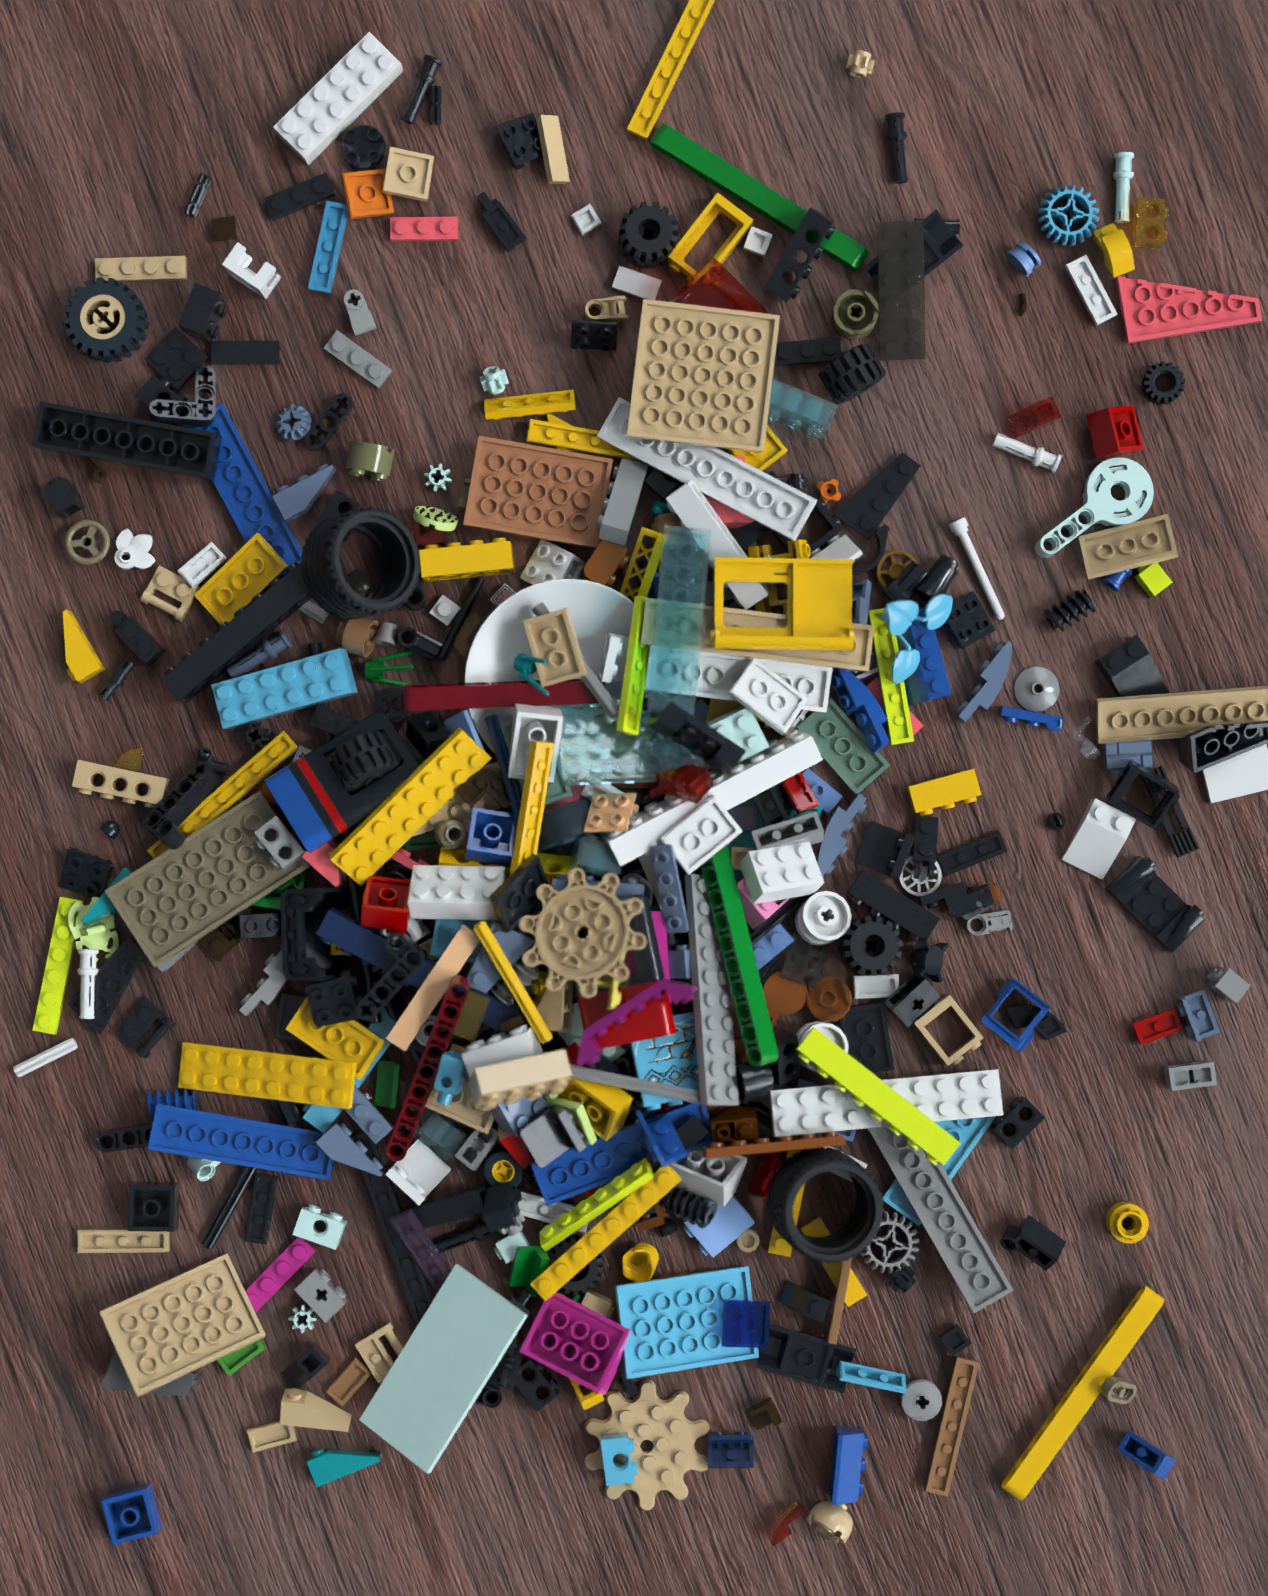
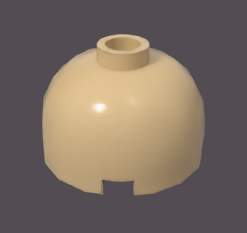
M821 1501L816 1504L806 1518L810 1525L812 1522L818 1525L815 1530L836 1543L841 1539L842 1545L847 1541L853 1528L852 1518L846 1511L848 1507L845 1504L832 1505L831 1501Z

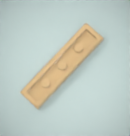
M128 1229L77 1230V1253L170 1251V1232L128 1231Z

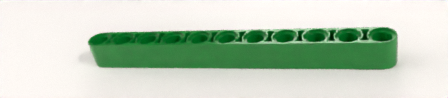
M664 123L660 124L649 141V144L663 155L793 235L808 212ZM811 229L807 233V238L810 242H816L819 235L817 231ZM835 229L829 240L825 238L821 245L824 248L822 253L854 272L859 270L869 254V251L864 246Z
M726 844L700 866L747 1057L752 1066L759 1067L776 1062L778 1059V1049Z

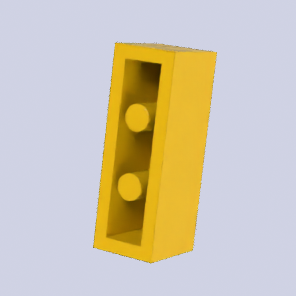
M975 769L906 787L913 813L919 812L920 816L933 813L932 808L941 806L942 810L955 807L954 802L963 800L964 804L977 801L976 796L982 795Z

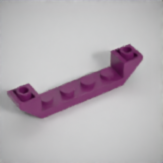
M669 979L659 980L585 1029L577 1060L579 1067L587 1064L589 1067L600 1060L598 1055L603 1053V1050L594 1036L598 1039L609 1032L608 1026L613 1023L615 1026L627 1020L625 1015L631 1011L636 1014L646 1007L645 1002L652 998L653 1001H656L665 995L664 989L674 1004L680 1001L685 1004L695 997L693 993L698 990L696 985Z

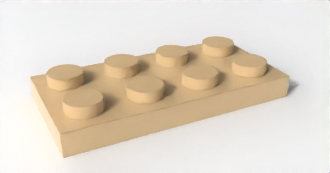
M1168 514L1078 536L1088 580L1178 557Z

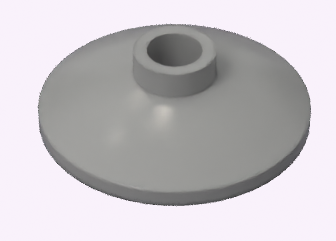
M1031 667L1021 672L1017 677L1014 685V694L1016 700L1023 708L1033 712L1047 710L1056 702L1059 696V683L1056 676L1048 669ZM1036 684L1042 687V691L1040 693H1037L1034 690V686Z

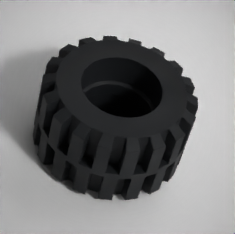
M570 1235L551 1248L548 1253L550 1258L549 1266L582 1238L581 1235ZM602 1252L588 1263V1269L585 1274L579 1277H572L560 1288L564 1291V1294L574 1293V1295H579L581 1292L584 1294L590 1288L593 1289L596 1286L603 1272Z

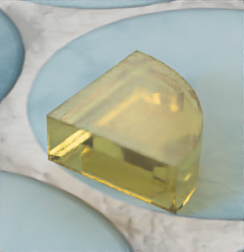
M132 749L125 752L118 759L116 767L139 771L144 749Z

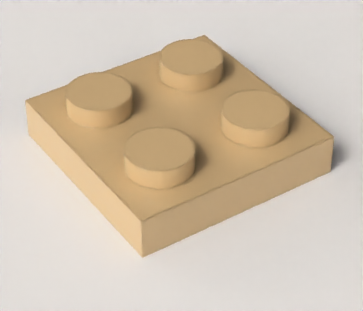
M390 147L382 193L427 202L434 156Z

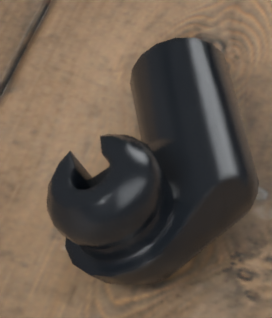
M203 747L199 750V762L206 761L216 773L226 774L227 763L217 762L209 748Z

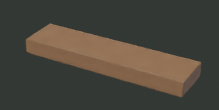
M853 1257L847 1261L842 1260L828 1336V1343L837 1344Z

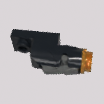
M963 882L921 896L918 900L922 907L927 905L928 909L941 905L940 900H943L949 917H962L965 920H970L997 904V901L1002 900V896L996 882L968 887V890L965 889Z

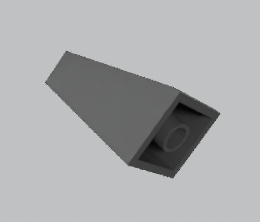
M115 1349L101 1388L134 1392ZM202 1367L147 1393L187 1396L190 1391L194 1392L196 1387L199 1386L203 1374L200 1373Z

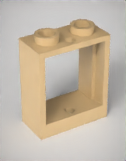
M946 994L934 1006L928 1008L913 1023L947 1066L958 1064L964 1058L962 1055L968 1050L972 1052L982 1044L980 1040L984 1038L949 994ZM951 1006L974 1036L951 1055L947 1056L924 1026Z

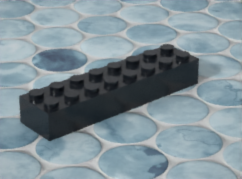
M40 401L32 446L41 450L215 481L222 436L214 432Z
M296 562L286 570L287 574L282 579L278 577L269 584L270 589L264 594L260 592L251 599L253 602L247 608L243 606L234 613L235 618L232 621L222 623L216 629L218 632L214 636L204 638L199 643L200 647L195 652L189 651L181 658L182 663L177 667L173 665L164 672L165 677L161 680L178 701L188 703L225 672L228 667L232 666L300 609L303 604L312 599L304 584L301 563L298 564Z

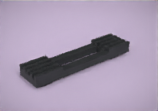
M1163 765L1151 770L1169 781ZM1140 775L1156 808L1160 802L1157 792L1165 790L1166 793L1168 790ZM1177 802L1172 808L1182 831L1175 833L1168 817L1162 825L1176 856L1181 857L1199 849V845L1187 823L1179 802Z

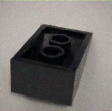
M1138 635L1132 636L1094 661L1117 697L1169 693L1153 659Z

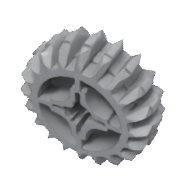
M884 1211V1218L880 1222V1227L883 1225L889 1226L884 1234L877 1235L871 1241L881 1246V1259L872 1253L870 1245L862 1253H859L861 1256L868 1255L864 1259L866 1264L873 1260L871 1264L873 1270L880 1265V1273H883L885 1267H888V1272L891 1274L893 1266H896L901 1271V1263H904L906 1267L910 1266L906 1260L907 1258L915 1260V1256L911 1254V1251L918 1252L919 1248L912 1244L919 1243V1239L912 1237L917 1234V1230H909L913 1223L909 1221L904 1224L906 1220L904 1215L897 1220L898 1215L896 1212H893L892 1217L889 1218L888 1212ZM896 1226L905 1232L906 1243L895 1238ZM891 1236V1240L895 1244H893L892 1246L890 1245V1247L886 1249V1245L881 1241H884V1239L887 1240V1237ZM894 1250H904L899 1257L888 1260Z

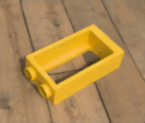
M717 192L668 256L669 267L678 274L680 272L688 277L687 281L693 286L704 288L751 228L753 219ZM719 214H724L736 224V228L703 271L697 272L684 262V258Z

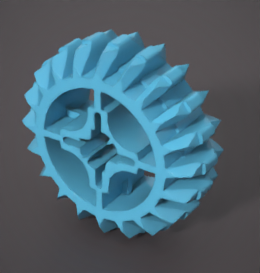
M1074 184L1070 186L1069 190L1066 185L1061 186V191L1055 187L1052 190L1053 194L1048 192L1045 196L1047 200L1041 201L1040 205L1043 208H1039L1038 214L1042 216L1039 217L1038 223H1045L1041 227V231L1048 230L1046 238H1050L1053 235L1055 237L1053 243L1056 244L1061 239L1062 246H1065L1069 240L1070 245L1074 246L1076 240L1079 243H1083L1084 237L1089 238L1092 235L1090 231H1095L1097 226L1094 223L1099 221V217L1094 214L1099 212V208L1092 207L1096 203L1095 199L1088 200L1091 195L1090 192L1086 193V195L1082 194L1083 187H1080L1078 191H1075ZM1067 199L1065 207L1051 209L1052 205L1057 201ZM1075 201L1082 206L1084 211L1076 208ZM1068 208L1070 212L1069 215L1071 216L1069 222L1067 219V215L1065 214ZM1053 220L1059 221L1062 229L1058 228ZM1085 222L1081 229L1070 232L1073 223Z

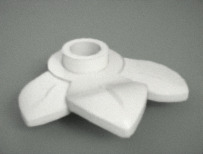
M129 529L123 530L116 539V547L118 549L114 557L116 565L121 569H131L133 567L146 569L153 565L156 560L148 553L152 547V536L140 534L134 537ZM129 555L130 559L123 560L122 556Z

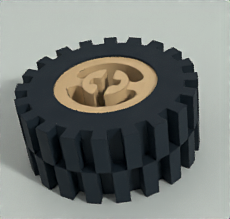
M102 277L96 278V283H93L91 280L85 281L86 287L83 289L80 286L76 287L74 290L77 292V295L73 297L70 294L67 300L71 304L69 307L64 306L63 312L67 315V318H63V323L67 327L65 330L67 335L81 352L93 360L98 361V359H101L104 363H110V359L119 362L122 361L121 356L131 357L133 354L130 351L134 348L138 351L141 348L139 344L140 339L145 341L147 336L144 329H148L149 323L146 320L148 314L143 307L144 304L132 289H129L121 281L118 283L112 278H108V281H105ZM106 304H107V305H110L108 308H107V307H99V306H101V305H106ZM97 308L115 326L117 325L116 316L120 314V321L116 329L112 331L109 325L95 312L93 313V311ZM93 313L94 322L93 324H90V318ZM101 331H106V332L112 331V332L107 333V334H100Z

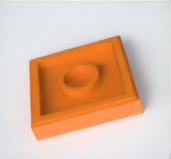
M386 169L341 174L349 220L394 214L391 194L382 193Z

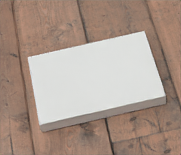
M754 657L728 693L781 735L787 732L808 700L807 697Z
M1267 744L1201 770L1209 803L1268 790Z
M712 795L659 839L663 844L673 845L675 859L689 875L739 835L742 830L716 796Z

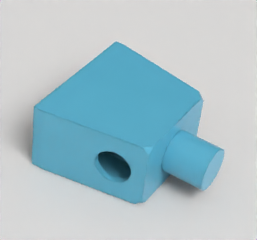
M453 1049L442 1055L433 1087L439 1090L436 1102L447 1106L450 1105L452 1096L461 1092L468 1074L461 1055L462 1053Z

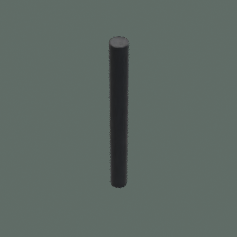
M476 577L436 656L437 658L445 661L485 581L482 578Z

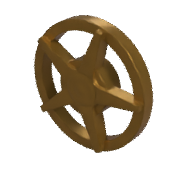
M901 550L885 554L877 565L876 570L878 581L882 587L885 588L887 585L883 582L881 574H887L891 579L897 578L911 561L917 563L915 558ZM893 554L905 555L910 560L904 564L896 562ZM890 556L892 565L889 567V570L880 571L883 561Z

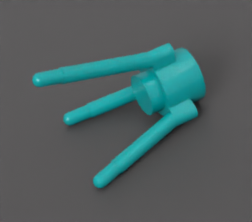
M519 653L513 664L514 669L519 671L518 677L525 679L545 696H548L549 692L528 676V674H533L537 670L535 662L546 664L547 660Z

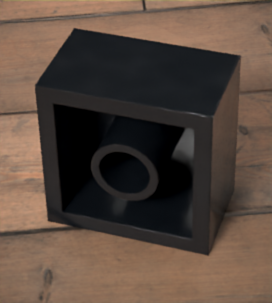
M194 283L178 326L185 334L211 344L212 339H216L218 336L220 319L224 318L228 311L227 301L220 292Z
M131 1183L129 1185L128 1231H176L179 1227L180 1183Z

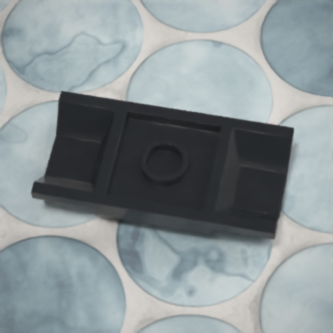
M936 209L882 251L864 268L882 293L892 303L964 245L954 235Z
M672 701L667 703L658 716L651 713L648 717V726L666 738H672L673 742L683 745L693 755L704 758V763L723 775L734 769L746 752L745 749Z
M768 1323L759 1350L756 1368L844 1393L846 1382L838 1379L836 1368L839 1361L851 1363L857 1349L839 1343L831 1344L828 1343L827 1339Z

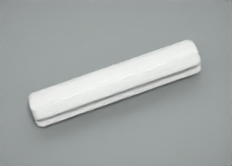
M70 1038L14 1066L13 1070L17 1077H21L77 1049V1043L74 1038Z

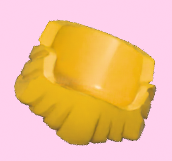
M640 1242L632 1247L623 1256V1275L634 1282L650 1280L659 1261L657 1250L645 1242Z

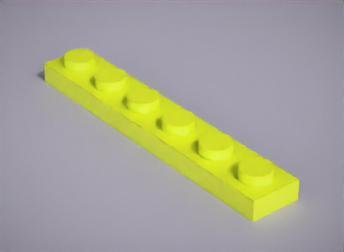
M635 596L616 729V731L631 736H638L650 650V645L640 644L646 600L644 596Z
M882 608L869 610L868 616L870 625H874L873 645L885 715L888 719L887 727L890 744L896 745L913 742L914 737L904 681L898 684L892 682V664L899 649L896 636L889 632L888 624L882 621V613L886 609Z
M60 897L33 1031L57 1034L76 942L69 928L68 914L74 903L80 901L83 904L84 901ZM77 911V912L75 913V915H74V919H73V926H74V927H75L76 918H77V916H78V914H79L78 911Z
M644 1158L639 1163H635L629 1170L616 1176L613 1181L603 1188H599L593 1195L579 1202L570 1211L563 1213L550 1225H546L539 1231L540 1246L547 1252L654 1178L651 1162Z

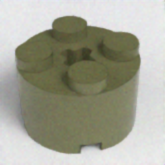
M851 289L841 294L832 310V324L835 330L848 340L861 339L867 336L873 330L878 319L877 301L870 293ZM852 311L860 313L858 318L851 316Z
M350 441L345 469L348 470L347 475L353 477L369 475L370 480L383 482V480L390 477L395 450L390 449L387 452L388 447L368 442H362V446H356V441Z

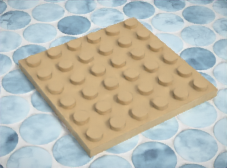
M643 299L627 437L763 453L780 315Z

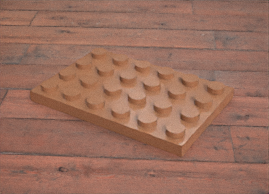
M479 436L463 526L596 549L599 545L600 529L596 527L599 516H604L602 507L605 498H607L613 459Z

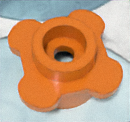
M831 479V481L825 483L821 481L817 484L820 497L826 503L830 500H840L841 493L838 492L839 482L836 479Z

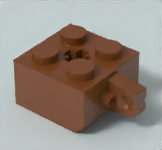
M602 539L584 566L585 579L612 588L617 581L616 573L619 569L623 571L630 561L628 556L629 550L621 544Z

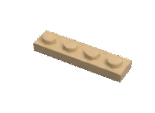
M186 256L95 258V278L102 277L105 281H108V278H112L117 282L187 280Z

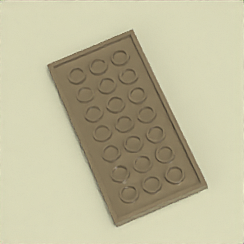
M260 791L187 837L179 848L167 850L105 890L154 968L310 868L306 860L301 857L285 871L281 866L277 869L269 859L272 854L266 848L263 851L255 842V839L258 837L254 832L276 816ZM269 830L265 835L266 840L274 841L278 835L277 831ZM283 848L279 854L280 858H290L292 851L290 848Z

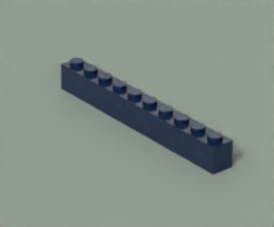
M333 907L328 910L316 933L320 936L319 939L328 945L334 943L341 947L340 951L349 956L354 954L361 958L360 961L370 967L373 965L379 967L382 974H385L397 961L385 947L387 936L372 928L361 927V922ZM393 939L390 940L392 946L397 948L402 946V944ZM411 952L408 954L410 962H419L420 958L417 953ZM425 957L421 966L404 985L408 988L416 987L420 989L436 965V962ZM393 970L392 974L399 979L404 978V973L401 970ZM460 986L453 987V989L457 992L464 991V989ZM470 987L461 1015L468 1020L473 1021L476 1019L482 1022L481 1026L489 1031L497 1030L502 1032L499 1026L500 1021L522 1012V1010L514 1004L512 1006L504 1004L490 991L483 993ZM451 1006L446 1007L450 1010L454 1009V1007ZM523 1014L524 1023L522 1025L526 1024L528 1027L529 1022ZM513 1029L506 1031L505 1034H510L509 1032Z

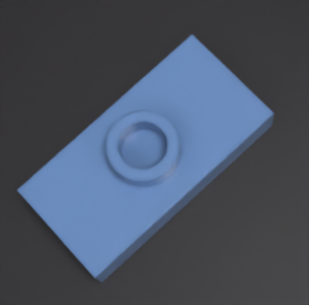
M807 768L803 776L817 799L818 806L823 807L822 810L829 814L843 796Z

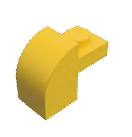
M1112 223L1093 231L1094 240L1103 251L1105 266L1114 278L1135 269L1133 253L1122 229L1118 230L1115 224Z

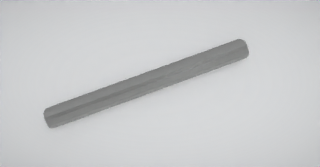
M542 602L532 609L536 616L550 613ZM583 658L587 675L581 676V679L611 719L616 718L619 714V706Z
M569 1064L572 1078L696 1104L700 1102V1091Z

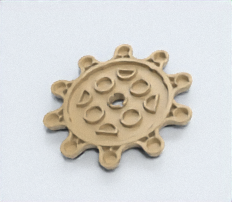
M573 868L568 874V886L564 890L556 891L549 884L540 885L536 893L543 904L542 911L536 916L525 915L520 919V929L533 934L536 939L534 947L524 953L523 963L528 967H535L538 964L548 966L550 973L546 980V988L550 992H558L566 981L574 980L579 984L581 995L585 998H591L597 992V980L600 976L607 974L618 982H623L629 977V970L624 965L622 959L624 953L631 949L641 950L647 943V939L642 933L634 932L630 928L631 918L641 912L643 904L640 899L634 897L626 901L617 899L615 892L619 885V878L616 874L608 873L599 884L590 885L585 879L584 871L580 868ZM583 927H587L589 929L586 939H579L578 931Z
M645 1379L640 1383L639 1394L632 1400L624 1398L618 1390L609 1391L606 1394V1402L611 1410L609 1417L604 1420L590 1418L585 1423V1431L589 1435L595 1436L600 1444L596 1452L585 1457V1467L591 1471L604 1469L600 1441L601 1435L628 1432L629 1439L633 1438L635 1452L631 1453V1459L637 1463L638 1475H634V1483L606 1486L605 1495L609 1499L615 1500L624 1491L632 1490L638 1496V1506L644 1511H649L654 1507L655 1496L662 1490L670 1492L677 1500L685 1499L688 1496V1488L683 1480L685 1473L689 1470L703 1472L708 1469V1458L703 1454H699L694 1447L698 1438L708 1434L710 1430L708 1422L703 1419L690 1421L685 1417L684 1409L689 1403V1396L685 1391H676L670 1399L662 1400L657 1396L656 1385L650 1379ZM650 1440L654 1445L653 1449L643 1451L640 1447L641 1442ZM616 1454L613 1460L620 1464L626 1460V1457L622 1454Z

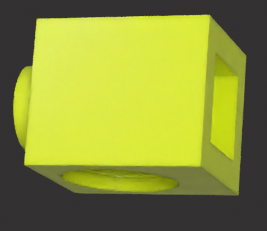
M1158 562L1139 567L1137 569L1139 574L1134 577L1150 598L1156 596L1173 583Z

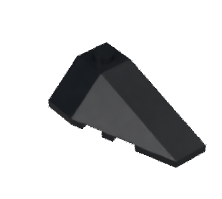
M1268 721L1207 726L1192 732L1178 742L1179 761L1191 772L1196 773L1268 743Z

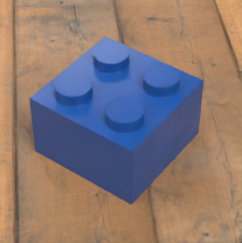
M151 1483L107 1494L102 1499L113 1545L158 1534L162 1528Z

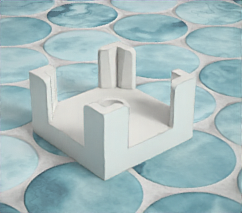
M237 242L223 262V267L231 277L264 299H267L280 280V275L275 273L276 268L268 262L263 264L257 274L247 268L252 261V257L246 254V248Z

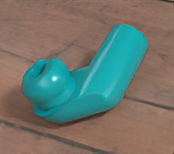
M655 501L652 504L651 513L654 516L663 514V512L672 513L667 506V502Z

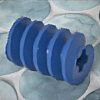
M178 1089L175 1090L173 1096L170 1095L169 1090H166L164 1096L161 1095L160 1090H157L155 1096H152L151 1090H148L147 1107L150 1117L154 1119L156 1103L196 1110V1090H193L191 1096H189L187 1089L184 1090L182 1096H180Z

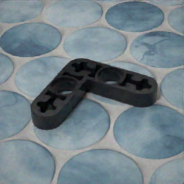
M201 365L196 369L194 377V402L156 399L149 405V418L158 423L192 426L212 425L216 414L215 370L208 365ZM202 374L207 375V384H203ZM207 392L211 395V398L202 399L199 393ZM203 407H207L208 417H203ZM157 408L161 409V414L157 413ZM184 409L188 412V415L181 417L176 414V411Z

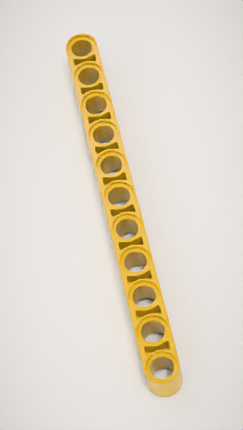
M1146 1285L1137 1292L1002 1482V1489L1019 1501H1022L1028 1495L1102 1391L1103 1382L1113 1376L1164 1303L1163 1297Z

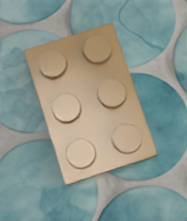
M568 607L523 620L533 657L547 660L546 664L535 662L542 687L587 675Z

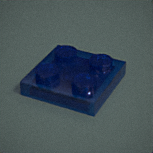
M724 1300L722 1346L768 1348L770 1301Z

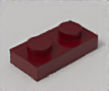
M777 1152L764 1153L748 1191L767 1198L771 1179H773L776 1170H779V1166L784 1163L786 1156Z

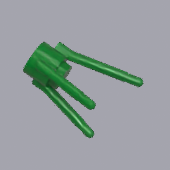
M408 650L380 658H372V661H365L366 679H372L373 683H385L395 686L408 685L405 682L381 678V676H385V671L413 669V665L385 666L381 662L411 655L412 651Z

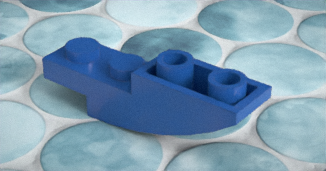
M836 668L832 672L830 684L836 691L841 707L846 715L855 714L856 721L861 727L866 743L870 746L872 753L880 752L890 743L882 726L888 720L883 709L868 688L850 671L846 672L842 668Z

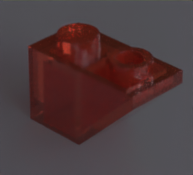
M1052 396L1007 417V420L1016 439L1057 422L1061 415Z
M692 764L666 770L655 776L659 789L663 794L698 804L713 787L708 770Z

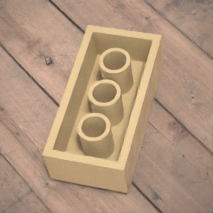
M562 1049L475 1068L469 1081L475 1109L483 1108V1110H490L495 1108L497 1104L505 1103V1105H512L524 1098L535 1100L540 1098L542 1094H560L565 1090L570 1081L572 1072L566 1051Z

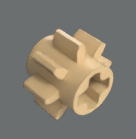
M856 50L854 55L849 54L846 68L850 69L849 74L856 78H865L867 73L871 74L875 62L870 60L871 54L862 50Z

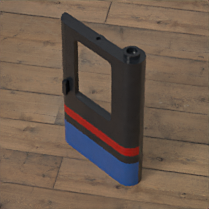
M381 708L264 781L308 853H311L365 820L422 763L419 765L416 763ZM385 731L403 758V765L358 793L349 795L331 767V755L337 748L354 737L368 732Z

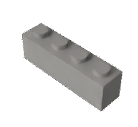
M622 457L620 466L615 465L612 476L615 482L610 481L607 495H610V498H605L602 512H605L604 516H599L596 527L600 529L599 539L625 546L646 478L648 464Z

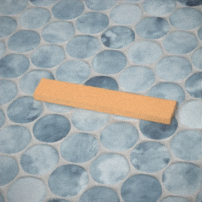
M464 924L461 926L387 1036V1040L406 1051L446 992L450 980L458 974L479 943L480 939L475 931Z

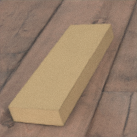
M539 115L536 117L547 181L551 184H566L570 182L559 118L554 115Z

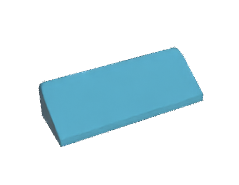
M839 1361L836 1375L841 1381L906 1394L905 1374Z

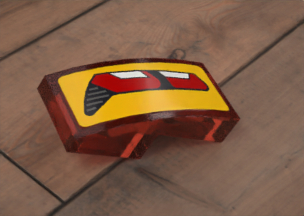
M799 1499L781 1515L770 1535L773 1547L792 1533L789 1523L805 1512L804 1506Z

